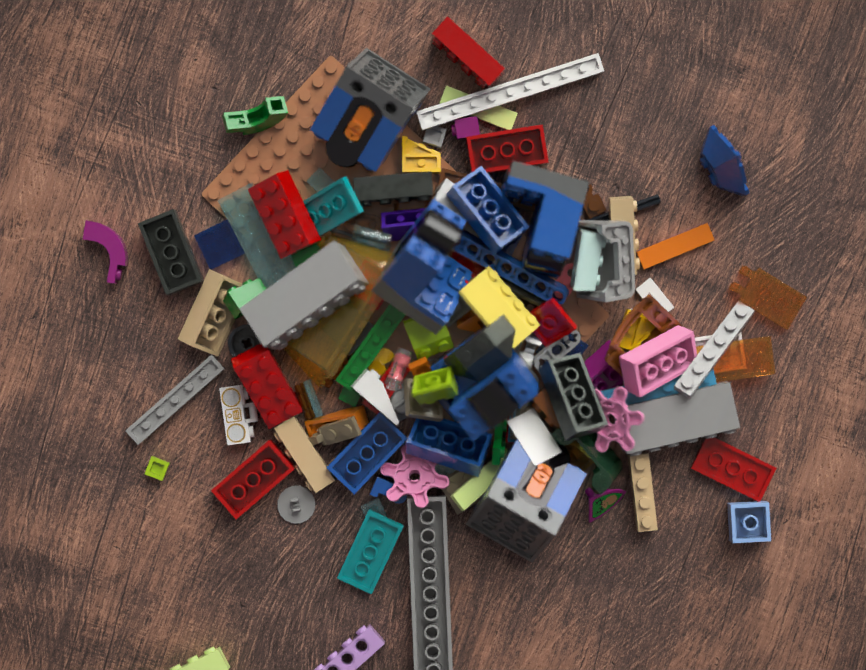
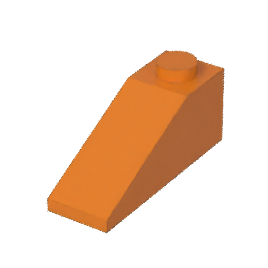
M364 405L346 408L305 421L309 438L314 433H317L316 430L322 425L352 416L355 417L360 430H362L369 424Z

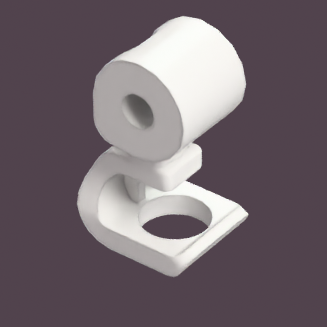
M529 335L525 338V350L520 351V354L532 368L535 348L537 345L541 346L542 342L538 337Z

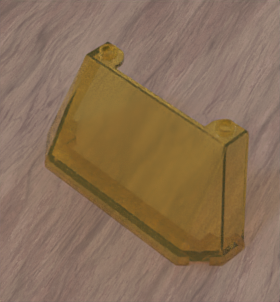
M327 233L326 236L323 235L321 240L318 241V252L333 241L344 245L369 284L365 286L366 289L362 293L351 296L348 303L334 308V312L331 315L320 318L317 325L312 328H306L299 338H292L287 342L288 345L283 348L320 388L325 385L326 381L324 380L326 378L331 379L334 377L382 298L373 293L372 289L393 251Z

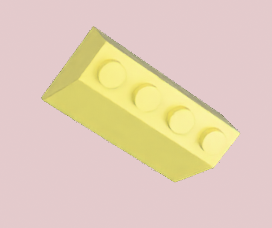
M490 266L458 292L486 326L503 314L516 329L513 348L540 325L536 318L524 307L522 301L512 293L510 287L500 279L497 272Z

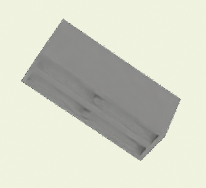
M333 241L242 306L240 310L264 347L281 350L288 345L287 342L292 338H299L306 328H312L317 325L320 318L331 315L334 312V308L348 303L351 296L362 293L369 282L346 247Z
M723 380L716 382L717 384L698 388L691 399L681 393L628 405L630 411L642 412L644 414V421L641 425L631 426L630 435L635 441V446L630 451H623L630 456H637L642 454L641 451L643 450L654 452L660 450V446L664 445L670 448L678 446L679 442L687 441V443L696 442L699 437H705L706 439L714 438L720 432L724 434L735 433V429L740 428L730 382Z

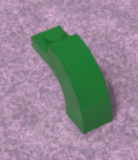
M284 96L267 97L255 108L245 111L224 112L222 118L226 133L243 132V135H248L275 126L287 116L288 110Z

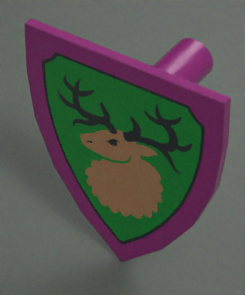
M590 487L587 488L585 493L590 498L588 522L591 523L610 511L622 499L626 491L621 489L610 490L607 488L596 494Z

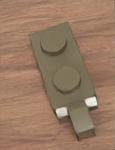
M352 416L322 425L309 440L312 445L321 442L323 445H330L360 436L362 432L355 417Z

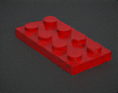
M715 437L704 439L690 467L758 502L761 501L777 469Z

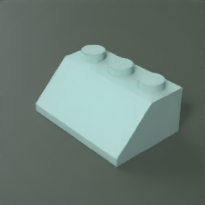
M579 228L570 286L575 291H595V287L599 286L600 275H598V268L602 267L603 264L601 248H605L606 242L605 238L601 234H597L596 230Z

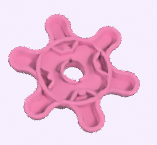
M624 387L615 388L612 397L609 399L605 398L600 390L594 388L608 422L606 427L597 432L596 449L599 452H605L608 450L611 441H617L623 450H632L635 446V441L630 435V429L632 425H641L643 423L644 414L640 411H630L628 409V405L625 403L628 392ZM610 414L613 415L615 419L617 418L615 424H612L609 421Z
M405 444L401 448L403 458L400 463L391 464L386 462L380 467L382 475L394 479V485L387 491L386 495L388 500L392 502L398 501L404 495H411L417 507L425 508L429 503L427 491L431 488L446 489L450 481L447 476L436 473L435 466L437 463L407 454ZM418 473L420 475L419 480H410L411 474Z

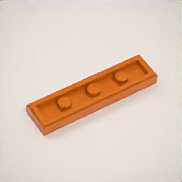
M705 223L636 253L644 270L710 243L715 239L708 223Z

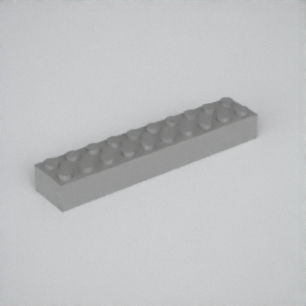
M446 495L427 496L429 503L425 508L417 507L414 503V498L409 496L407 497L414 670H453Z

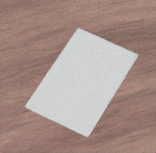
M534 408L507 421L535 466L562 452Z

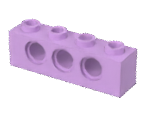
M370 624L367 627L363 625L356 631L357 636L354 639L348 638L341 645L343 648L338 653L334 651L328 656L327 659L329 661L325 665L319 664L314 670H328L331 666L336 667L338 670H356L385 644V640ZM364 641L367 647L364 650H360L357 648L356 643ZM347 653L353 657V660L348 663L342 659V656Z

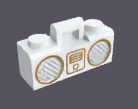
M244 385L219 388L227 445L251 442L255 434L253 426H250V422H257L258 414L254 403H246V400L249 399V394ZM246 407H249V419H246Z

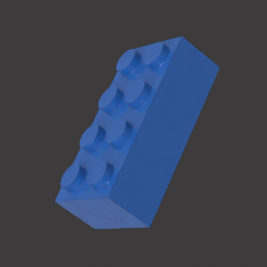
M482 166L453 185L446 194L493 255L516 240L529 228V225Z
M381 412L361 431L362 434L355 437L327 466V469L353 494L408 439Z
M416 418L406 442V453L479 477L491 447L492 434L485 432L473 441L459 423L444 418L440 422Z

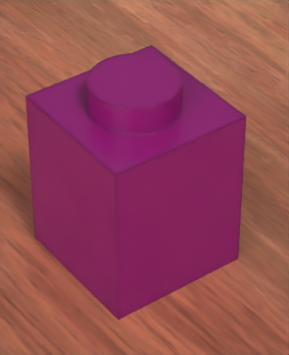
M477 116L455 119L454 125H451L452 135L456 136L457 140L466 139L467 136L480 135Z

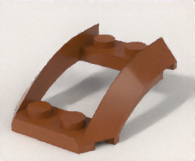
M650 293L623 319L606 352L604 360L622 377L619 357L626 352L619 345L627 330L641 314L655 326L650 332L651 334L647 339L643 340L641 345L678 325L682 326Z

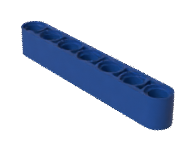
M463 229L461 230L463 232L460 238L461 243L456 244L453 249L454 251L485 268L490 266L498 275L545 301L554 297L559 305L565 302L569 294L565 285L525 263L522 267L521 261L501 250L493 255L481 239ZM470 245H475L478 248V252H473L470 249ZM487 254H492L495 261L488 260ZM504 263L510 264L511 267H512V270H510V271L506 270V269L504 268V265H503V264H504ZM520 273H526L529 279L524 280ZM537 282H543L546 289L539 288ZM554 292H561L563 298H557Z

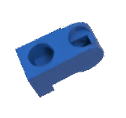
M377 476L370 495L376 498L378 493L387 496V491L393 487L394 483ZM407 495L402 496L395 503H403L406 500Z

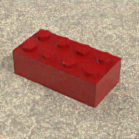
M448 16L432 33V44L441 51L443 49L446 51L447 58L454 64L458 62L462 67L461 70L467 76L472 75L476 80L475 83L481 89L491 88L504 74L505 68Z
M543 124L466 137L471 173L480 166L488 174L503 172L507 170L513 161L530 166L547 165L549 163Z
M289 170L276 173L248 189L280 259L291 256L321 240Z
M260 343L231 359L235 372L268 429L303 412L300 401L269 348L264 347Z
M270 439L215 486L211 492L231 515L238 519L291 473L295 466Z

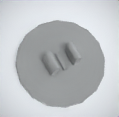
M291 486L280 494L278 511L286 521L302 523L313 515L315 499L307 488Z

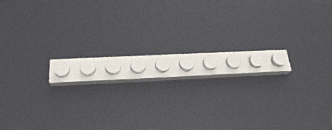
M599 53L416 111L423 131L454 121L455 119L603 73L604 69Z

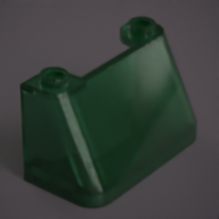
M554 427L549 431L551 436L561 445H569L576 440L597 465L592 470L594 476L591 485L600 495L611 486L622 472L623 463L610 446L605 452H599L596 449L597 433L565 441L560 427Z

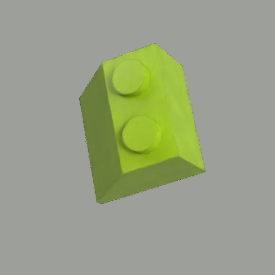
M412 318L403 321L417 359L425 356L429 358L454 348L446 324L435 335Z
M451 366L414 376L412 394L420 405L425 403L432 404L436 400L451 399L458 395V384Z

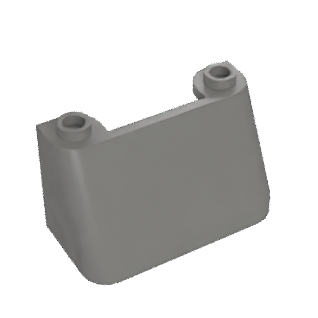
M579 220L576 238L578 237L579 228L596 230L597 234H601L605 238L606 245L605 248H601L603 264L602 267L598 268V275H600L599 286L595 287V291H576L577 298L610 302L632 297L635 292L632 225L628 221Z

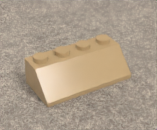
M209 269L178 339L192 347L219 356L235 321L223 300L230 288L234 286L238 288L242 286V283Z

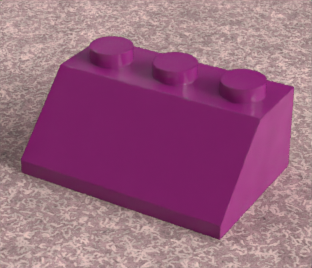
M610 340L584 362L594 388L600 391L623 385V377L604 360L611 342Z

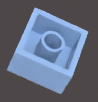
M769 502L727 503L729 541L731 543L771 541Z

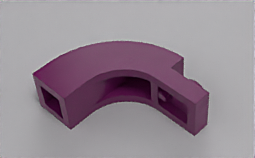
M86 220L83 240L98 242L107 249L110 256L107 283L117 284L118 280L120 281L122 277L120 265L128 266L126 246L121 237L110 227Z

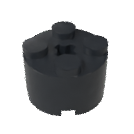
M250 324L238 326L231 332L228 338V348L233 358L261 343ZM250 338V343L253 345L252 347H248L246 349V344H244L243 342L244 340H249Z

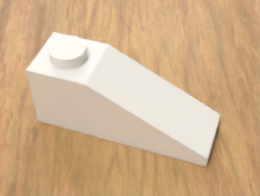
M365 369L351 387L397 425L399 421L383 382L379 380L381 376L373 369L371 371Z

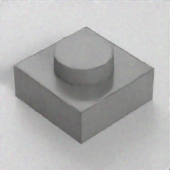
M438 126L426 129L422 143L441 149L446 129Z

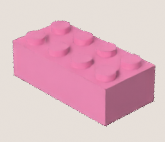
M678 325L620 356L625 389L638 397H642L682 375L697 356L694 332Z

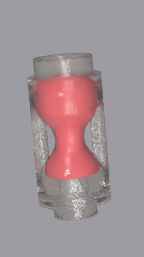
M399 347L397 352H394L395 356L391 372L388 374L386 381L384 380L387 389L395 392L398 389L402 390L403 376L410 360L413 359L411 357L413 352Z

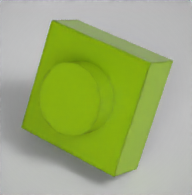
M151 456L145 475L163 481L170 462Z

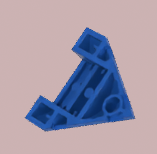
M715 125L709 127L700 152L702 157L700 162L704 169H708L710 182L713 186L716 185L717 188L741 196L749 194V189L745 184L747 180L744 167L740 160L742 159L741 154L735 151L733 145L722 133L719 134Z

